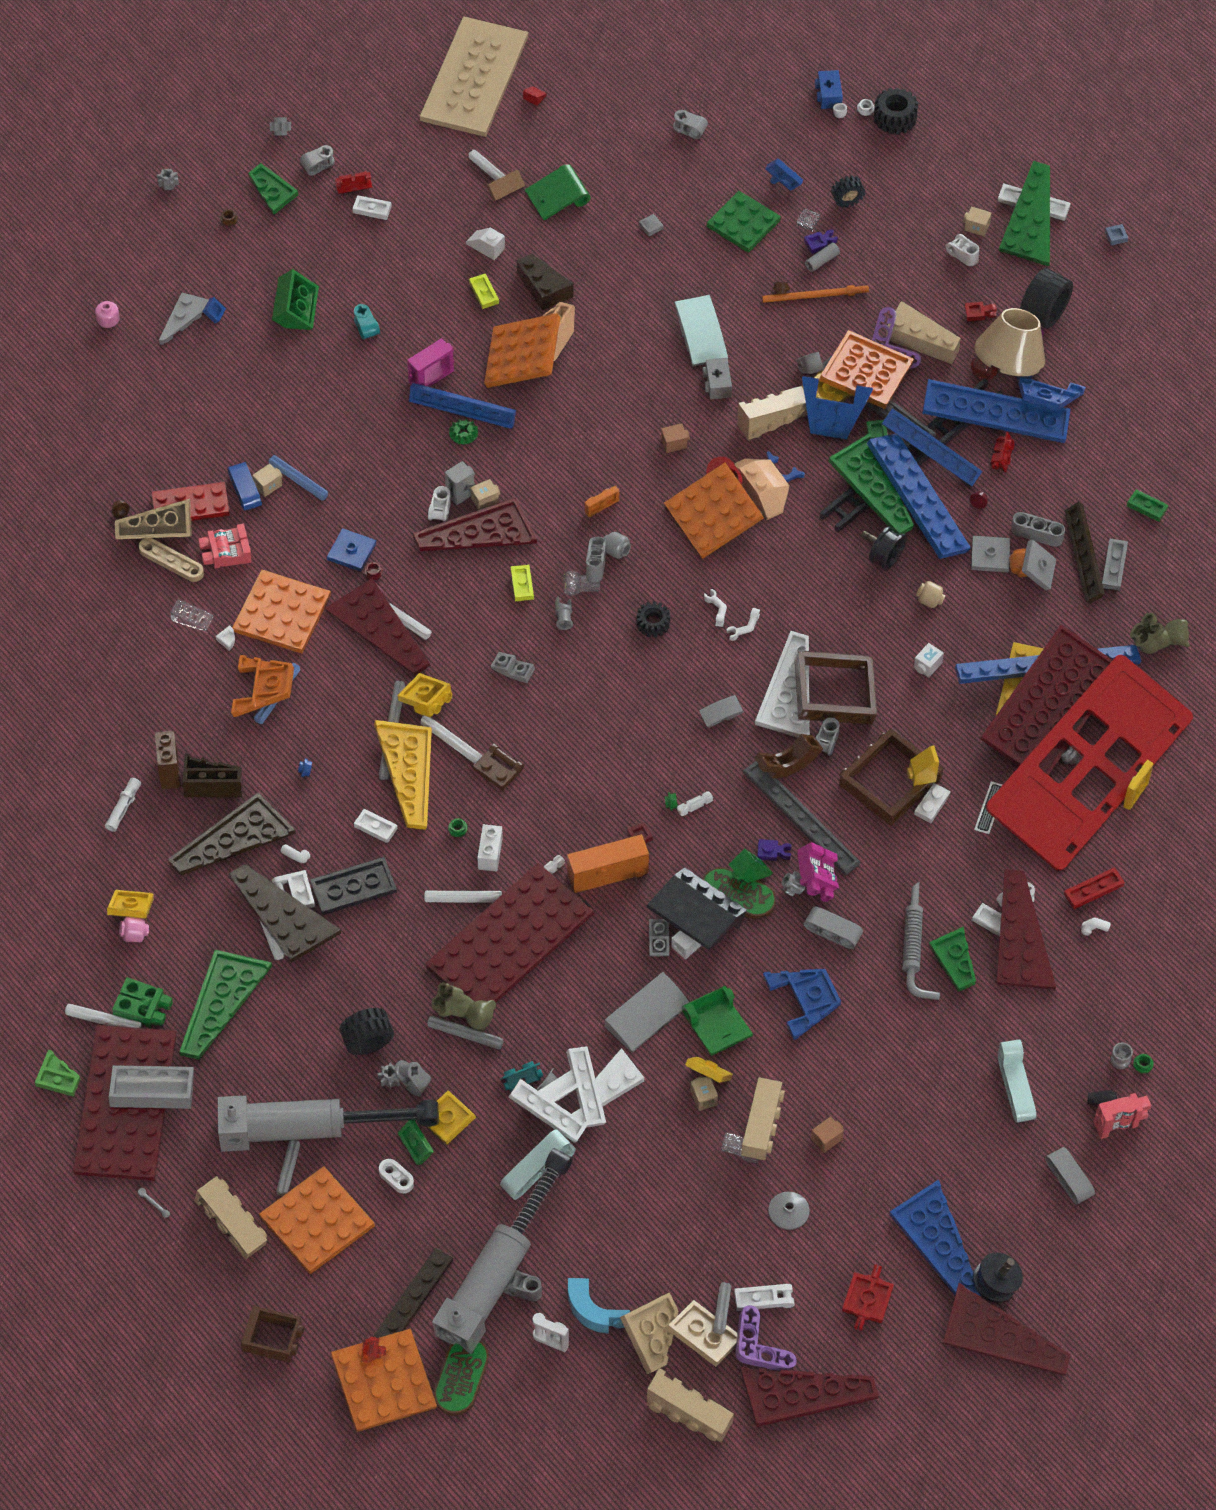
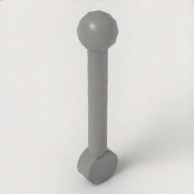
M144 1188L138 1190V1195L145 1197L162 1213L164 1218L170 1216V1212L164 1210L148 1196Z

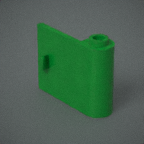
M571 165L560 166L559 169L525 189L543 220L548 219L572 203L577 207L586 205L591 199L590 194Z
M726 986L682 1006L686 1020L711 1056L753 1036V1033L733 1006V999L735 998L731 988L727 989Z

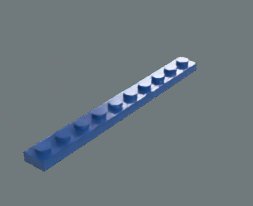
M1136 645L1098 649L1112 660L1117 655H1124L1135 665L1141 662ZM1039 655L961 663L955 665V671L959 684L1024 677Z

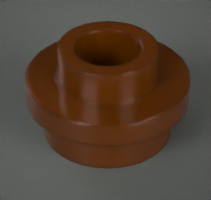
M226 209L222 212L220 221L225 226H232L237 223L238 216L233 210Z
M775 282L772 290H776V294H785L787 290H790L788 282Z
M122 500L114 502L111 510L116 518H122L130 511L128 503Z

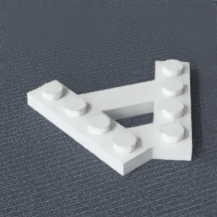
M587 1046L572 1048L566 1051L571 1070L537 1091L520 1079L509 1095L510 1099L555 1130L557 1129L574 1143L578 1141L586 1127L600 1126L606 1123ZM576 1090L580 1109L574 1113H569L555 1103Z

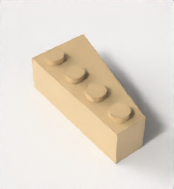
M901 301L896 309L897 316L890 342L952 364L959 352L961 338Z
M800 386L781 391L778 396L770 394L763 400L756 398L752 399L749 404H745V402L739 403L737 425L745 437L750 440L758 438L768 431H773L779 426L789 424L797 418L807 416L804 389Z
M190 499L115 521L116 539L192 536Z
M758 1078L742 1144L741 1156L766 1160L767 1153L771 1154L773 1141L770 1140L776 1134L777 1124H775V1121L780 1117L781 1107L779 1106L780 1102L783 1103L785 1091L782 1090V1082Z
M216 1176L197 1190L194 1201L198 1206L203 1204L205 1214L209 1218L216 1219L219 1230L224 1234L228 1233L230 1235L228 1237L229 1241L247 1259L266 1245L267 1234L261 1227L258 1228L254 1224L255 1220L250 1212L243 1210L239 1198L236 1195H231L228 1191L229 1186L227 1183Z
M659 1368L647 1389V1406L656 1413L661 1412L667 1415L674 1422L685 1424L687 1428L694 1432L699 1431L705 1434L712 1441L717 1440L722 1443L733 1423L734 1413L711 1399L703 1400L704 1397L695 1389H685L681 1385L682 1381L674 1378L672 1381L664 1376L666 1372Z

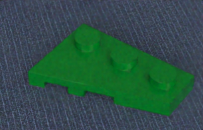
M262 163L248 173L250 180L273 215L298 196L297 189Z
M964 926L929 942L930 949L958 992L976 984Z

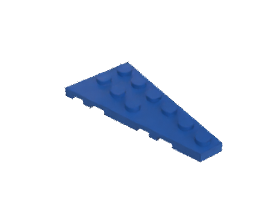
M939 1180L890 1211L889 1215L954 1295H956L958 1283H960L971 1292L981 1296L974 1286V1271L971 1269L968 1255L963 1248L960 1234L949 1211Z

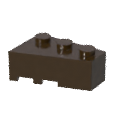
M534 254L516 260L517 275L542 311L574 297V284Z
M185 753L183 769L184 797H242V767L222 762L216 764L209 762L207 758L197 759Z

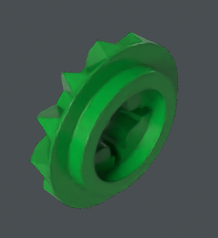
M467 418L465 421L459 419L456 423L453 422L449 428V436L458 444H469L477 438L478 427L473 421H468ZM460 429H467V432L463 431L462 433H460Z

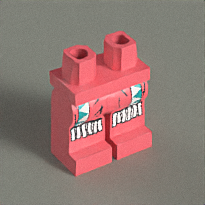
M244 523L238 524L237 528L216 530L214 532L213 530L207 531V537L198 539L200 551L210 549V552L202 553L203 565L214 564L216 569L220 568V566L251 563V551Z
M1133 1093L1129 1097L1099 1104L1093 1122L1100 1138L1109 1137L1110 1131L1118 1128L1138 1127L1140 1120L1148 1118L1147 1110L1151 1109V1103L1148 1096L1138 1098L1136 1093Z

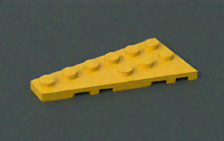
M375 720L374 726L406 827L426 830L432 727Z

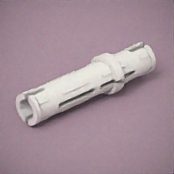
M130 778L126 788L120 793V799L105 824V828L109 831L116 832L129 805L134 802V796L141 786V782L138 779Z

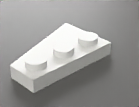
M622 1048L596 1077L602 1107L644 1082L643 1075Z

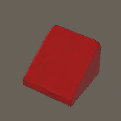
M534 86L523 91V99L536 106L547 96V93Z

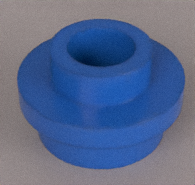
M304 758L303 762L300 761L298 773H301V777H309L312 762Z

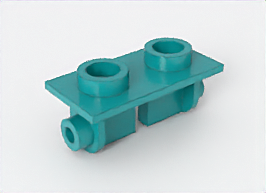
M531 1061L522 1065L523 1069L515 1071V1068L503 1072L504 1076L500 1080L505 1079L506 1082L503 1083L505 1090L513 1091L522 1078L525 1079L527 1084L540 1080L543 1077L542 1070H537L540 1062L534 1064Z

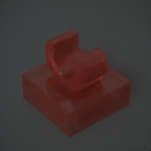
M371 1336L363 1341L361 1362L370 1363L375 1359H381V1355L386 1356V1347L378 1346L379 1338Z

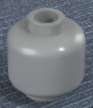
M611 532L604 537L606 540V554L620 559L627 556L630 552L631 544L628 537L618 532Z

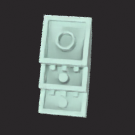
M710 295L674 302L682 336L685 339L687 352L689 351L692 367L706 364L707 359H728L720 325Z

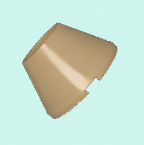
M1011 308L1004 310L975 343L974 348L978 358L989 367L993 365L1001 369L1000 372L1004 374L1031 376L1039 373L1040 369L1045 365L1040 321L1035 315L1022 309Z

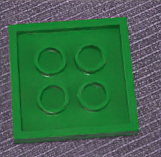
M738 191L707 222V227L749 253L781 221V216L741 191Z

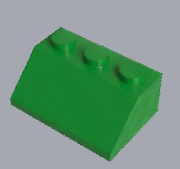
M294 269L278 277L272 320L287 329H313L319 286Z

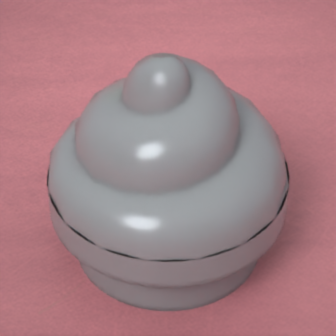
M1069 745L1064 754L1061 755V761L1064 764L1077 765L1079 763V753Z

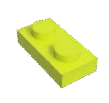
M486 273L469 279V284L482 309L499 304V299Z
M511 566L515 601L534 600L530 566Z

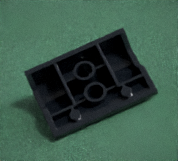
M686 868L676 873L646 906L708 950L721 942L728 930L733 926L739 929L747 911L739 903L733 901L723 892L718 891L707 881L702 880Z

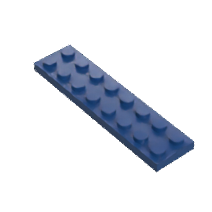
M928 379L922 414L1065 443L1071 409L1063 407L1059 410H1049L1038 404H1029L1021 398Z
M891 434L870 439L867 445L939 559L967 553L971 549L970 545L902 438L897 434Z

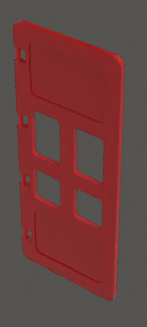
M1117 655L988 801L986 810L1051 867L1061 871L1065 869L1125 799L1127 788L1132 778L1138 773L1134 769L1139 764L1143 766L1147 760L1153 762L1154 765L1192 721L1193 714L1126 656ZM1086 711L1091 712L1108 727V730L1095 745L1089 744L1072 728ZM1172 725L1178 728L1174 734L1169 731ZM1119 738L1123 739L1140 754V758L1126 773L1122 772L1105 757V753ZM1060 740H1064L1082 755V760L1062 783H1057L1040 769L1039 764ZM1095 767L1114 782L1115 786L1094 811H1090L1073 797L1071 793L1088 772ZM1105 803L1110 807L1106 813L1100 810ZM1070 844L1076 847L1071 854L1066 850Z

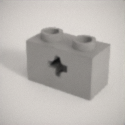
M707 359L706 366L702 367L703 378H707L705 391L709 392L710 399L731 398L732 383L728 359Z
M463 461L445 472V487L449 489L450 499L456 505L471 497L470 487L475 486V473Z

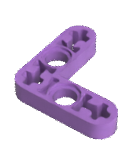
M891 307L883 308L879 313L872 341L876 342V339L886 341L885 344L881 343V345L897 350L902 354L906 352V355L909 357L914 355L917 362L913 363L910 368L918 367L921 363V356L917 352L889 344L897 314ZM888 310L892 315V318H889L887 321V324H891L890 327L885 324H880L881 321L885 322L886 316H884L883 314L888 312ZM882 327L888 331V335L885 338L880 337L878 334L879 329Z
M752 1305L745 1306L739 1315L736 1344L737 1359L745 1364L771 1370H792L797 1362L792 1352L757 1344L760 1312ZM747 1313H750L752 1317L750 1324H747L749 1320ZM743 1331H750L753 1334V1338H746L743 1335ZM746 1345H749L747 1347V1353L749 1354L748 1356H746L745 1352L743 1351ZM761 1354H769L771 1361L763 1360ZM783 1359H787L789 1364L786 1365Z

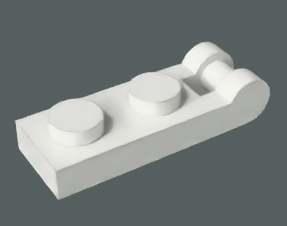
M779 1284L737 1288L734 1291L737 1311H742L748 1305H752L757 1309L791 1308L795 1305L794 1298L791 1297L793 1292L792 1285ZM777 1294H783V1298H778Z

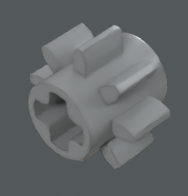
M275 117L274 122H270V131H274V135H287V131L291 130V122H287V117Z
M162 169L161 174H157L158 186H162L164 190H172L175 185H179L177 172H173L171 169Z
M794 871L793 874L787 873L781 883L785 893L792 897L795 893L801 894L805 889V886L800 885L802 877L797 871Z
M391 1063L385 1067L381 1066L382 1073H378L381 1086L386 1085L389 1089L396 1085L400 1086L399 1078L394 1072L395 1066Z

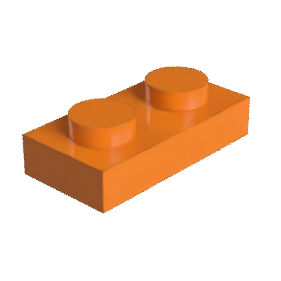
M613 486L610 489H605L595 497H590L585 502V514L588 518L619 501V489Z

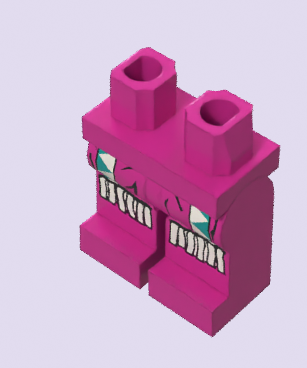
M811 842L797 850L800 875L802 877L800 885L807 887V894L816 896L820 893V899L827 902L834 898L833 891L839 888L837 876L834 873V863L838 861L837 854Z

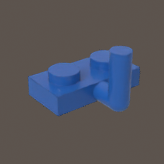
M778 158L767 164L765 168L772 175L770 180L772 184L780 181L790 191L800 186L803 182V179Z

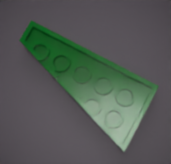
M1033 161L1000 244L999 251L1046 266H1050V165Z
M872 432L829 457L828 462L887 526L893 527L894 532L899 535L913 529L914 524L906 507L903 506L901 497L867 445L868 441L874 438Z
M219 950L214 951L179 1051L181 1056L200 1060L271 969L272 962Z

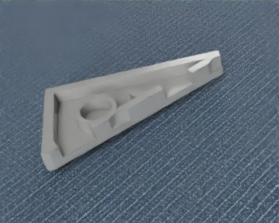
M181 293L161 334L159 343L163 345L173 339V335L179 330L183 331L194 320L199 319L209 299Z

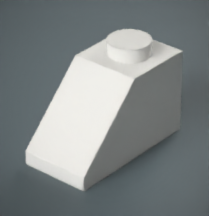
M492 228L477 230L466 241V244L495 260L505 250V236Z

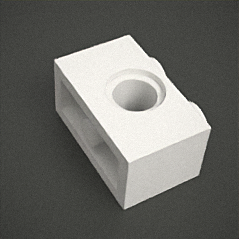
M483 824L478 852V870L498 871L503 840L502 826Z

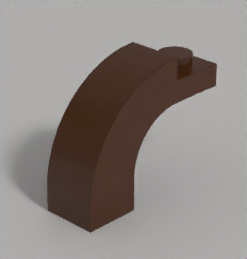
M801 734L788 749L777 754L758 752L754 758L758 763V767L762 771L768 772L771 778H783L805 768L821 753L823 748L815 736Z

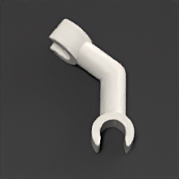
M711 589L710 594L712 597L704 593V600L707 603H713L719 608L715 626L723 627L727 606L716 597V591Z
M752 609L746 626L739 628L734 626L728 627L727 633H735L730 636L729 640L734 641L739 635L752 632L759 619L760 610Z

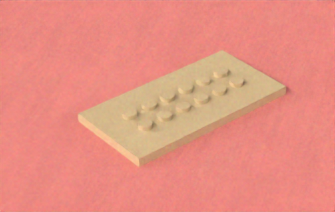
M463 16L422 110L420 121L486 137L528 39V32Z

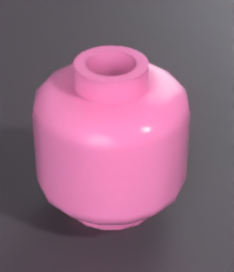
M104 301L97 305L95 314L100 326L111 328L118 324L119 309L115 303Z
M125 917L120 922L119 936L123 937L125 942L140 943L149 934V925L145 924L143 918Z

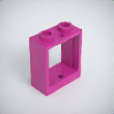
M441 338L407 360L408 382L411 385L416 383L430 387L454 371V350L451 344L446 343Z

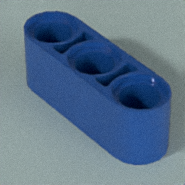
M246 462L227 467L230 480L243 510L246 511L262 506L259 492Z

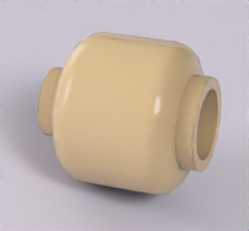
M927 581L925 584L921 583L916 593L918 602L930 608H935L937 604L941 605L945 598V595L942 594L943 587L931 581Z

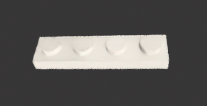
M1003 183L998 196V202L1016 206L1022 189ZM1050 197V217L1065 221L1071 203Z

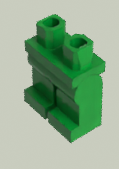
M126 977L112 1011L115 1016L141 1022L142 1025L151 1028L153 1024L163 1026L166 1014L158 1011L160 1008L170 1010L173 998L165 995L161 988Z

